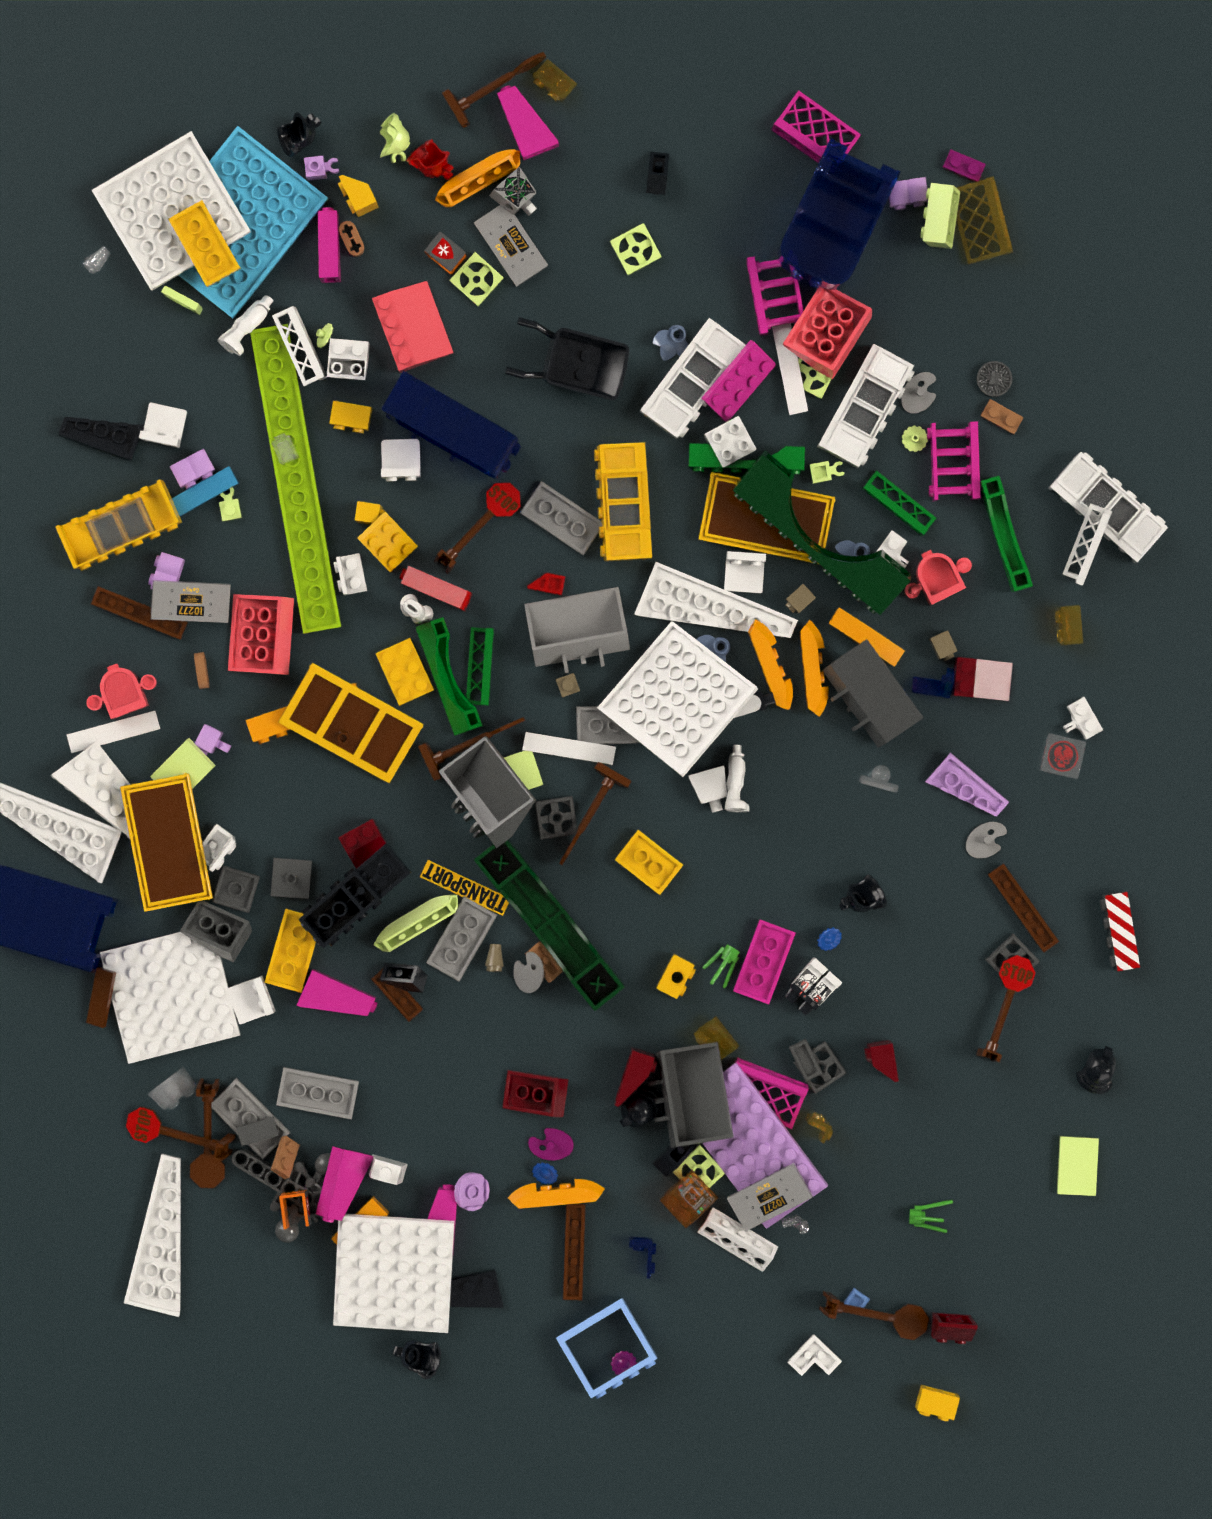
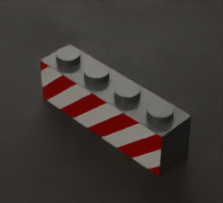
M1121 891L1102 895L1100 907L1102 911H1105L1106 918L1103 919L1104 929L1108 930L1109 937H1106L1108 949L1111 948L1112 956H1109L1111 968L1114 967L1115 971L1140 968L1128 892Z

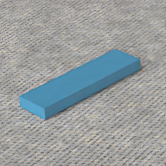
M228 466L173 497L172 500L179 516H182L234 487L239 482L231 467Z

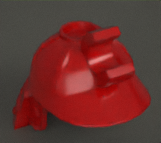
M433 139L420 145L407 158L409 165L419 169L427 177L437 178L442 175L445 179L449 180L453 176L451 171L454 167L448 164L450 152L440 150L433 142Z

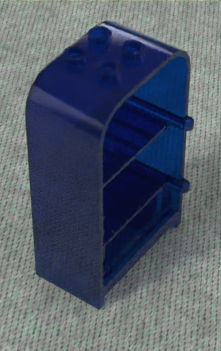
M830 138L777 252L778 261L784 269L792 273L791 277L799 281L803 278L809 281L808 285L813 288L819 289V287L828 290L839 289L844 286L853 274L901 171L884 164L880 169H877L846 154L845 152L848 147L834 141L832 138Z
M405 371L400 375L382 407V410L387 413L386 417L413 432L412 439H415L418 435L451 454L450 461L453 462L456 457L495 480H499L503 472L507 473L512 464L510 461L512 455L516 456L521 448L519 438L508 430Z
M0 865V946L96 973L101 954L95 953L102 926L106 916L113 917L119 899L16 868Z

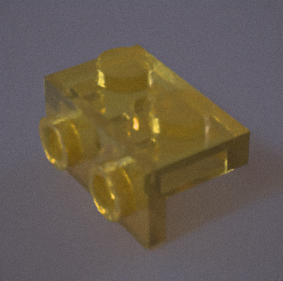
M549 59L543 63L537 72L533 73V78L535 79L533 82L541 89L543 87L549 91L548 95L555 101L559 99L563 102L577 86L575 81Z
M1080 606L1058 607V611H1055L1056 623H1059L1057 641L1061 642V646L1082 644L1083 633Z
M717 1016L699 1027L694 1033L696 1041L700 1045L718 1042L721 1060L739 1047Z
M817 1112L813 1114L808 1113L805 1119L806 1122L821 1130L818 1136L819 1141L823 1144L826 1140L829 1141L833 1134L830 1122L826 1121L825 1116Z

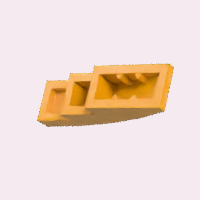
M841 608L837 609L829 621L831 626L858 644L867 639L880 658L894 667L905 652V650Z

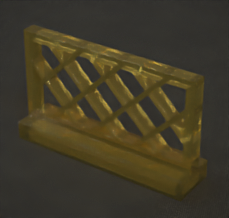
M994 176L957 187L959 191L968 194L963 204L959 202L961 208L957 212V222L968 264L1014 253ZM984 185L986 192L982 199L972 194L977 186ZM970 196L980 201L975 211L965 206ZM982 202L990 207L987 217L977 213ZM963 208L973 213L968 223L960 218ZM975 214L985 219L980 229L970 224ZM991 214H992L993 221H991V220L989 219V217H990ZM987 221L995 226L992 236L982 231ZM968 226L978 231L973 241L965 237ZM980 233L990 238L985 248L975 243ZM994 240L999 243L1001 251L992 253L987 250V247ZM973 245L983 250L979 257L971 259L969 252Z

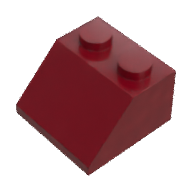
M890 1040L867 1043V1048L864 1049L867 1062H870L873 1067L894 1082H899L893 1043Z

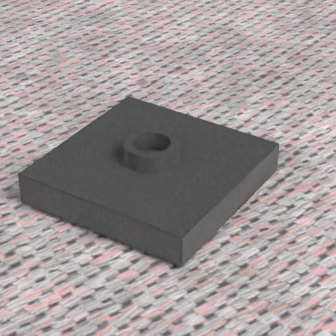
M273 858L271 896L309 899L312 860Z
M223 865L212 902L250 913L260 876Z

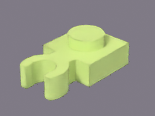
M829 461L810 464L812 484L831 481V475L833 474L837 477L843 476L844 472L839 473L836 471V467L843 465V462H836L833 466H829Z
M233 487L230 488L228 495L220 494L224 498L223 502H219L223 522L242 518L239 500L232 498L234 495Z

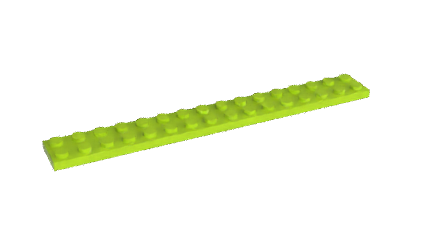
M277 326L254 329L250 335L303 634L341 627L297 371ZM290 333L287 338L289 343H291Z

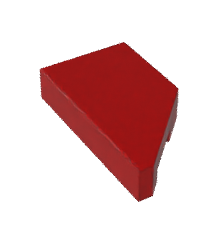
M546 573L529 584L527 589L562 596L566 576Z

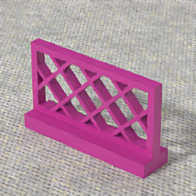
M799 90L771 129L833 174L861 136L860 133ZM800 98L805 101L806 108L796 109V100ZM811 111H819L822 119L812 121ZM807 112L809 121L799 122L797 113ZM788 114H794L796 123L789 124L783 118ZM833 121L837 124L838 130L828 132L826 122ZM823 123L824 132L815 134L813 124ZM810 125L811 134L804 135L801 133L800 126ZM842 133H850L855 138L852 142L844 143ZM839 134L840 143L830 145L829 135ZM825 136L827 145H818L815 137ZM841 147L842 156L838 159L832 155L831 148Z
M737 1057L735 1063L737 1062L748 1077L753 1078L750 1079L751 1082L758 1080L763 1083L764 1088L758 1091L760 1093L767 1092L770 1100L766 1102L768 1104L772 1103L775 1114L783 1125L792 1129L803 1100L809 1090V1085ZM779 1088L782 1095L772 1099L769 1089ZM792 1094L800 1096L798 1103L790 1106L787 1096ZM784 1098L788 1107L778 1111L774 1102ZM790 1110L792 1114L790 1123L782 1120L780 1114Z

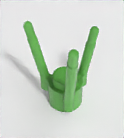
M728 944L725 948L721 947L702 967L706 969L722 954L720 958L724 961L710 981L711 985L714 984L726 964L731 963L723 984V988H726L735 964L739 959L737 956L740 952Z
M953 1200L922 1206L915 1205V1209H910L909 1224H914V1227H923L947 1233L946 1229L924 1224L925 1221L944 1222V1219L925 1217V1211L921 1210L952 1204Z

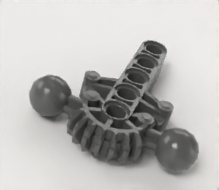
M241 1148L233 1154L232 1162L236 1167L277 1191L270 1204L272 1211H281L279 1196L282 1193L288 1192L286 1184L291 1183L295 1186V1191L307 1190L308 1194L311 1195L312 1201L309 1202L311 1218H313L315 1223L318 1222L316 1210L330 1153H323L318 1156L315 1161L316 1173L314 1176H310L307 1173L308 1170L305 1168L303 1161H297L292 1168L290 1178L283 1179L278 1175L279 1181L277 1183L270 1180V1174L274 1173L271 1171L272 1164L245 1148ZM237 1154H244L246 1156V1162H239L237 1160ZM255 1163L262 1165L263 1170L261 1173L254 1171L253 1165ZM301 1175H304L307 1179L305 1185L300 1182ZM302 1196L286 1198V1201L290 1199L295 1203L287 1206L290 1213V1226L288 1229H283L282 1220L275 1227L276 1237L281 1242L291 1243L299 1235L298 1223L301 1218H305Z

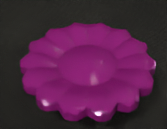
M628 1351L615 1353L611 1362L612 1371H615L616 1375L637 1364L636 1357Z

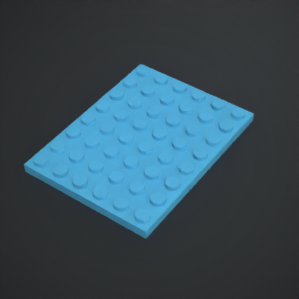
M239 126L235 128L209 162L251 233L228 246L241 269L209 287H206L195 266L178 275L232 319H234L328 200L327 196Z

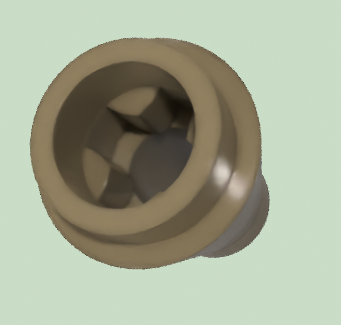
M490 944L485 963L486 971L502 972L504 965L500 944Z

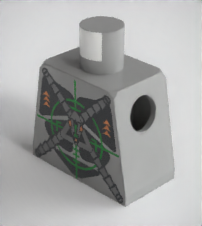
M520 167L502 181L489 195L511 214H516L522 208L530 216L537 210V207L530 201L536 194V190Z

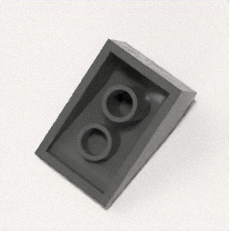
M202 900L196 903L180 931L214 954L234 963L252 933V928L248 920Z

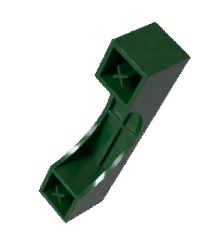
M764 450L735 484L733 489L735 492L734 496L741 502L745 500L750 505L749 509L755 514L760 513L765 517L763 520L769 526L773 527L774 525L778 528V533L783 538L791 539L794 542L793 546L800 552L805 551L809 555L808 559L814 564L819 563L824 567L822 570L831 577L833 575L837 578V583L842 588L851 590L853 592L852 596L859 602L861 600L864 601L870 612L873 614L877 612L881 615L911 581V573L883 549L867 555L848 556L829 551L814 542L800 526L793 510L791 489L794 474Z
M509 839L497 848L492 844L474 859L495 888L512 905L543 943L571 983L594 1011L625 988L622 980Z

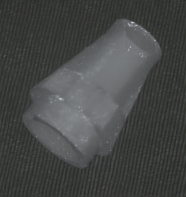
M102 246L99 250L86 257L82 264L91 274L98 273L111 253Z

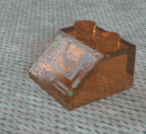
M691 1170L670 1187L660 1201L687 1228L718 1197Z

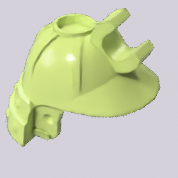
M392 113L381 125L380 134L386 139V144L380 157L391 154L390 160L392 163H395L397 154L400 155L401 162L406 161V155L403 151L410 145V136L399 120L398 115Z

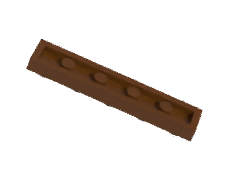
M99 586L91 602L94 606L180 640L188 624L187 621L151 619V607Z
M1001 864L987 874L1043 953L1059 942L1004 864Z
M584 1203L566 1204L563 1300H582L585 1233Z

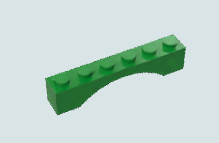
M689 444L688 468H692L693 472H704V469H712V472H723V469H731V473H742V470H748L756 461L737 460L726 467H722L711 445ZM785 446L782 450L772 455L794 475H800V471H804L805 447Z
M1000 475L980 481V490L1011 592L1032 587L1031 577L1013 529Z
M444 618L432 620L415 627L454 736L483 726L476 707L463 695L453 676L449 661L450 634Z

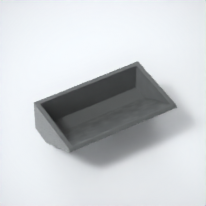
M867 639L822 670L838 692L830 698V701L833 702L841 696L848 706L846 708L848 713L852 711L859 721L851 730L854 732L863 726L878 748L924 718Z
M487 736L439 770V773L457 795L451 808H456L454 811L456 814L468 810L469 812L463 816L465 822L470 821L472 818L476 820L469 830L470 833H474V838H479L486 834L496 848L513 836L536 801Z
M718 1042L657 1052L656 1059L660 1080L652 1081L648 1084L649 1086L661 1085L663 1098L655 1099V1103H664L666 1116L655 1118L654 1121H667L671 1148L734 1138Z

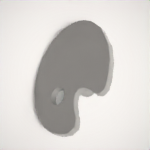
M919 373L905 385L901 404L908 413L917 414L922 412L935 400L936 394L927 391L928 386L936 381V377L932 373ZM923 381L924 385L919 387L918 382Z
M987 822L979 825L968 836L966 851L975 858H987L994 855L1001 849V846L996 844L994 839L1007 834L1006 827L998 822ZM993 829L994 833L989 835L988 830Z
M529 951L526 953L527 965L518 960L515 962L513 971L517 986L525 993L536 991L544 979L542 960L536 953Z

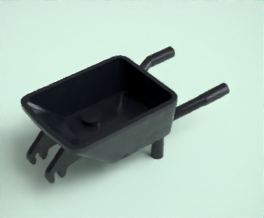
M518 317L517 325L536 329L551 339L543 372H525L506 367L505 374L522 379H544L551 385L607 400L618 398L621 388H623L625 373L628 367L629 347L626 344L568 328H560L554 333L536 321Z

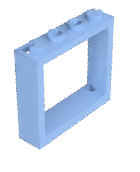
M623 1298L556 1337L590 1398L594 1396L597 1399L607 1394L606 1389L611 1386L613 1389L623 1384L622 1380L629 1377V1379H632L640 1374L639 1369L644 1366L648 1369L655 1365L656 1362L654 1360L658 1358ZM621 1308L649 1357L598 1388L593 1389L566 1341Z

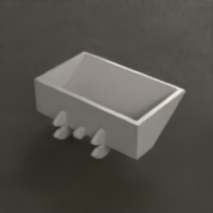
M619 587L524 604L536 667L563 662L565 673H569L567 661L581 659V664H586L585 658L598 655L601 667L605 666L603 654L630 650Z

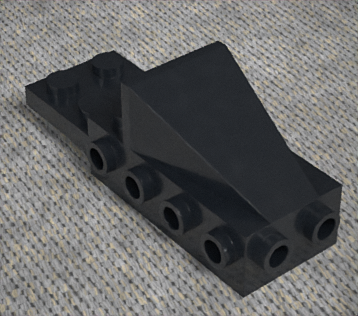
M386 843L356 870L351 868L344 874L346 878L342 882L337 880L329 887L331 891L327 895L323 892L315 900L318 903L313 907L308 905L301 911L303 916L298 920L301 922V926L306 931H309L319 946H322L324 949L329 944L332 947L340 940L338 936L342 932L346 935L354 928L352 924L356 920L361 922L368 916L366 911L371 907L375 910L383 902L380 899L405 879L411 871Z

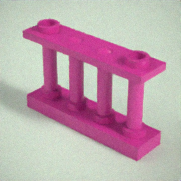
M789 250L788 258L760 263L755 261V256L748 257L746 263L759 335H767L768 329L774 326L796 323L803 313L796 266H798L797 254L793 255V250ZM790 265L791 277L762 281L758 278V273L761 270ZM790 284L794 286V296L771 300L762 299L761 292L764 289ZM797 303V315L774 319L765 317V310L767 308Z
M978 421L969 422L968 427H965V429L936 430V423H931L930 428H927V439H930L932 473L929 497H932V501H937L938 495L967 494L971 496V500H979L981 495ZM965 436V438H969V446H966V448L937 449L936 437ZM966 455V457H969V465L966 467L937 468V456ZM967 475L970 476V484H967V486L938 487V476Z

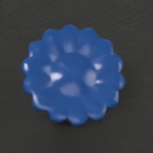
M834 927L827 928V930H824L819 935L817 940L818 946L824 951L836 948L842 939V933Z
M542 1162L541 1164L537 1163L533 1167V1177L541 1184L549 1185L557 1181V1170L550 1166V1164Z

